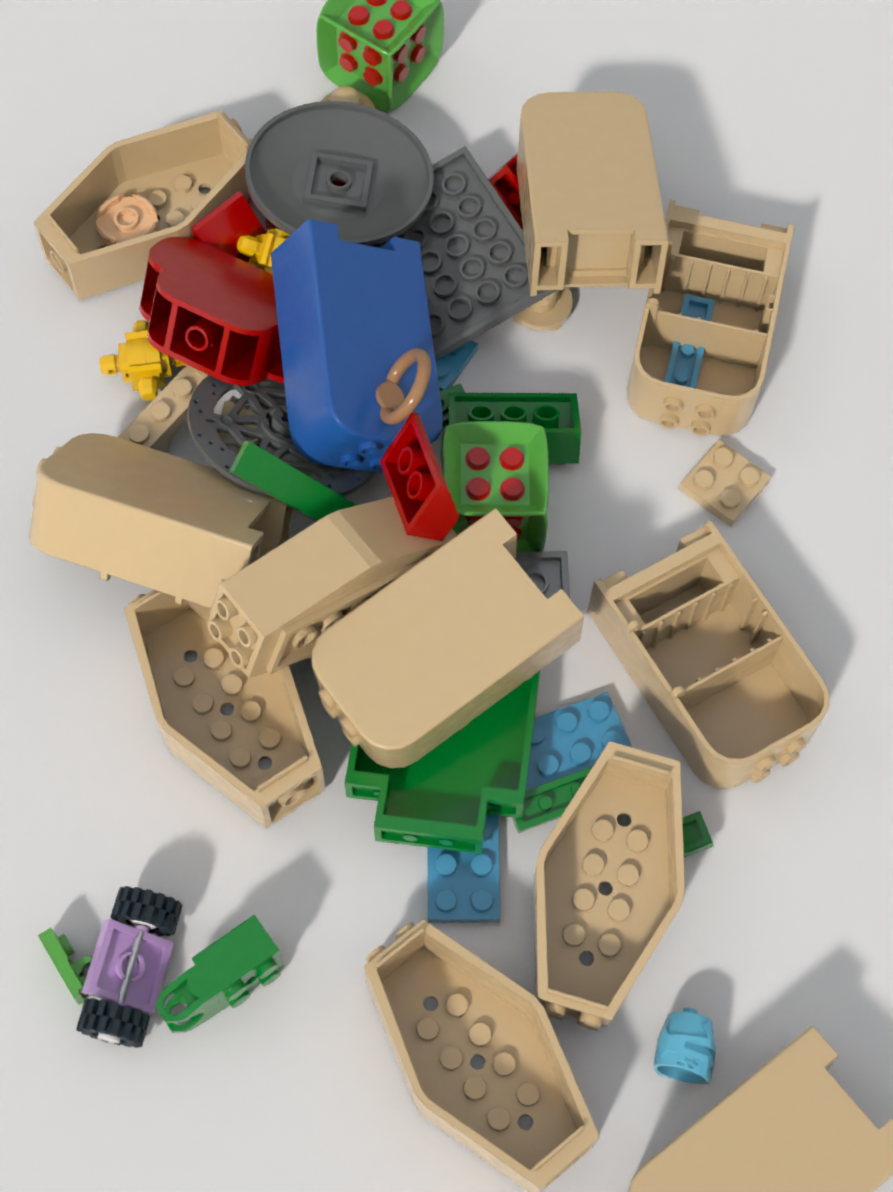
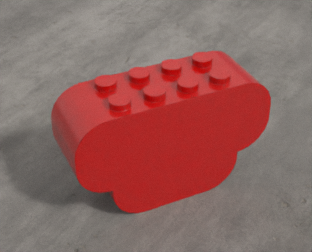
M169 237L153 245L149 251L139 306L140 313L149 321L147 332L149 343L158 351L229 384L249 386L258 384L266 378L284 383L273 274L192 238Z

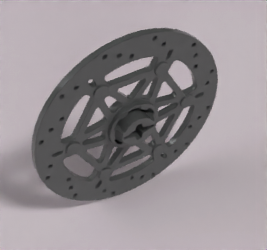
M208 375L200 382L191 396L187 412V423L190 435L197 449L217 471L248 490L273 498L229 472L237 456L227 448L218 433H228L240 447L244 441H247L244 436L261 439L260 448L266 451L267 446H269L271 449L276 450L272 455L279 459L286 454L294 455L301 462H284L301 472L314 473L318 477L314 480L343 497L364 486L375 473L346 468L337 470L334 467L310 462L301 455L293 444L290 435L287 404L280 405L272 399H286L285 390L262 388L257 384L249 386L233 385ZM266 378V379H264L262 382H277V381H273V380H270V379ZM234 389L242 395L228 415L214 413L217 402L227 392ZM258 400L265 404L269 409L264 410L258 402ZM246 404H249L256 415L239 416L238 414ZM241 425H256L257 429Z

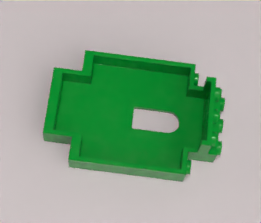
M540 671L469 722L463 728V731H457L421 759L406 767L388 768L377 764L364 752L359 744L356 747L351 744L345 777L346 797L378 801L374 821L375 841L482 854L487 814L523 819Z

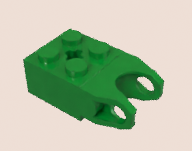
M252 915L192 957L194 966L181 974L160 993L155 1007L172 1033L191 1031L228 1006L236 1008L250 997L249 992L259 984H262L264 987L275 981L281 975L279 970L284 967L280 950L257 917ZM176 994L172 998H170V1000L167 1002L164 1008V1003L169 996ZM180 1003L186 1004L184 1011L177 1015H171L172 1009ZM188 1019H190L187 1023H185V1024H183V1025L174 1024V1023L184 1022V1021H187Z

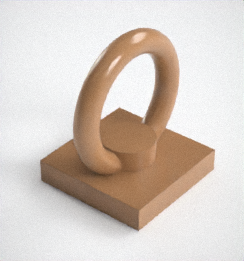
M413 348L405 352L391 367L387 374L386 382L377 387L376 398L381 406L380 418L385 424L395 425L401 423L411 415L420 403L431 375V359L424 349ZM417 362L418 368L415 381L404 400L403 392L397 384L405 371L413 363Z

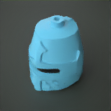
M684 1008L683 1012L668 1014L657 1040L653 1069L657 1074L687 1083H711L716 1055L712 1020L698 1014V1011L692 1008Z

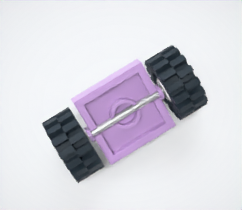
M130 886L120 887L110 916L111 919L103 921L82 990L83 993L98 997L101 1000L87 998L84 1001L76 1027L78 1032L89 1035L94 1039H101L104 1042H112L116 1045L121 1044L126 1047L132 1046L135 1048L142 1047L150 1021L149 1014H154L155 1005L174 946L173 941L159 936L175 934L183 907L181 902L175 901L172 897H165V894L160 892L154 893L153 890L149 889L142 890L140 887L132 888Z

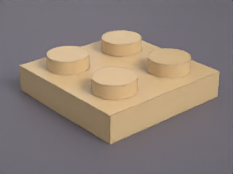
M718 440L680 483L679 490L731 527L769 484L771 476L724 442Z

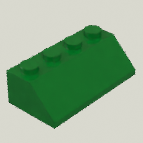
M448 393V425L473 421H509L540 425L544 427L547 437L549 463L560 465L579 464L581 424L577 393Z

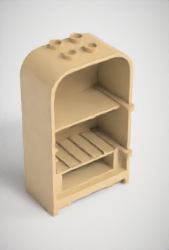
M613 91L548 92L529 98L523 104L521 110L517 177L530 296H537V290H564V287L628 286L629 289L652 288L653 294H660L669 240L648 116L643 103L631 95Z
M670 200L665 218L669 245L660 294H653V289L649 288L627 385V400L632 410L640 417L659 423L664 428H684L699 436H706L708 434L728 436L738 433L748 424L764 381L794 225L788 224L787 228L763 223L761 227L702 216L699 215L700 210L675 205V200ZM689 294L715 300L711 321L702 320L701 317L683 316L680 312L684 295ZM674 341L680 342L679 346L690 344L697 350L698 347L705 348L696 389L664 382Z
M88 433L70 439L62 447H56L51 456L47 459L43 458L39 462L36 471L35 495L32 501L33 511L29 539L31 544L39 551L101 572L100 578L108 581L111 576L175 596V603L179 605H184L187 600L211 608L221 579L224 578L226 580L288 540L294 509L275 498L258 494L236 484L215 468L115 436Z
M496 508L331 625L315 642L312 650V668L320 688L318 694L322 699V705L333 719L337 716L339 717V722L343 727L342 731L354 747L359 744L364 752L377 764L388 768H401L418 761L581 640L584 621L583 614L562 589L548 599L543 595L515 560L517 533Z
M711 520L704 523L702 528L681 538L677 551L674 554L642 571L627 577L624 571L621 570L604 580L599 579L594 582L587 612L692 771L702 782L715 788L724 789L742 785L750 779L755 784L771 774L770 768L780 763L782 767H785L800 757L798 752L810 742L825 717L829 707V691L822 677Z
M811 1026L644 1164L632 1178L628 1192H874L893 1176V1118L882 1128L877 1129L828 1072L839 1055L820 1033Z

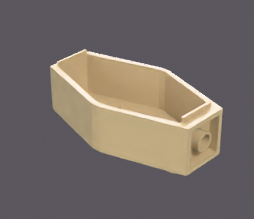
M222 110L113 143L105 148L34 221L45 259L79 300L144 280L149 251L153 245L169 237L193 239L191 227L238 191L243 194L248 203L252 200L245 180V160L252 138L248 139L242 133L240 125L234 118L230 119ZM204 188L210 189V191L205 194L199 192L201 189ZM124 194L125 197H133L132 194H136L148 199L156 208L157 217L160 219L156 232L110 246L102 241L96 228V215L98 209L106 200Z
M393 497L337 510L326 515L226 580L224 578L221 579L206 626L213 639L219 641L229 653L233 664L241 668L248 678L266 672L271 675L290 664L311 658L316 640L327 628L456 537L457 534L451 528L443 541L407 535Z
M157 590L136 596L124 608L155 717L164 742L171 753L266 829L325 791L323 768L289 665L271 675L266 672L248 678L241 668L233 664L229 653L222 644L211 636L206 626L211 608L187 600L184 605H179L175 603V596ZM187 653H195L197 655L196 660L193 662L185 661L184 657ZM231 705L234 707V711L230 715H223L221 713L222 707ZM262 759H269L272 765L269 769L263 770L259 768V762Z
M609 741L541 847L534 872L535 997L544 1007L548 1017L563 1020V1016L568 1015L578 1018L577 1025L596 1031L601 1026L607 1027L679 911L685 894L680 761ZM621 814L628 815L631 819L630 825L626 827L619 825L617 817ZM603 882L609 883L612 886V893L602 895L598 889L599 885ZM581 953H591L593 963L589 966L581 964L579 960Z
M424 919L416 925L410 922L395 935L397 940L390 946L385 948L381 945L366 957L368 963L364 965L366 985L412 1101L425 1119L527 1192H542L591 1150L600 1138L548 1015L542 1004L533 994ZM431 997L437 1000L438 1006L435 1010L429 1011L425 1009L423 1003L427 998ZM472 1057H482L485 1062L484 1067L479 1070L472 1068L470 1065ZM526 1115L532 1119L533 1124L530 1129L523 1130L519 1127L518 1119L521 1116Z

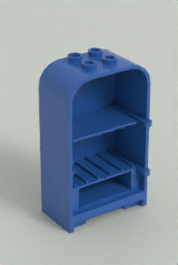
M313 219L306 220L271 253L287 414L292 442L301 455L310 462L322 466L383 472L380 460L408 417L399 424H385L380 418L381 406L376 398V390L380 384L386 382L387 374L394 363L410 349H424L431 359V375L427 389L413 412L419 414L430 444L438 439L443 427V414L420 242L393 237L381 248L339 240L337 224ZM417 362L413 363L405 371L397 384L403 392L404 400L415 381L418 368Z

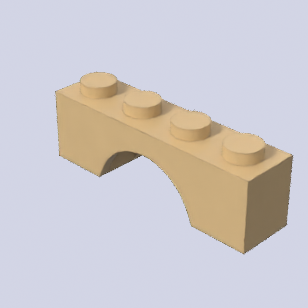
M186 365L118 438L168 453L169 444L176 429L187 417L189 402L194 390L208 374Z

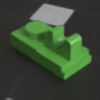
M49 928L39 934L38 937L71 995L80 1005L84 1003V998L89 995L82 992L86 977L82 976L85 969L90 966L92 959L90 956H85L72 963L69 956L75 952L66 936L62 934L57 937L54 931Z

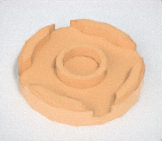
M124 194L106 200L98 209L96 215V228L102 241L110 246L156 232L159 226L157 212L148 199L136 194H132L133 197H125Z

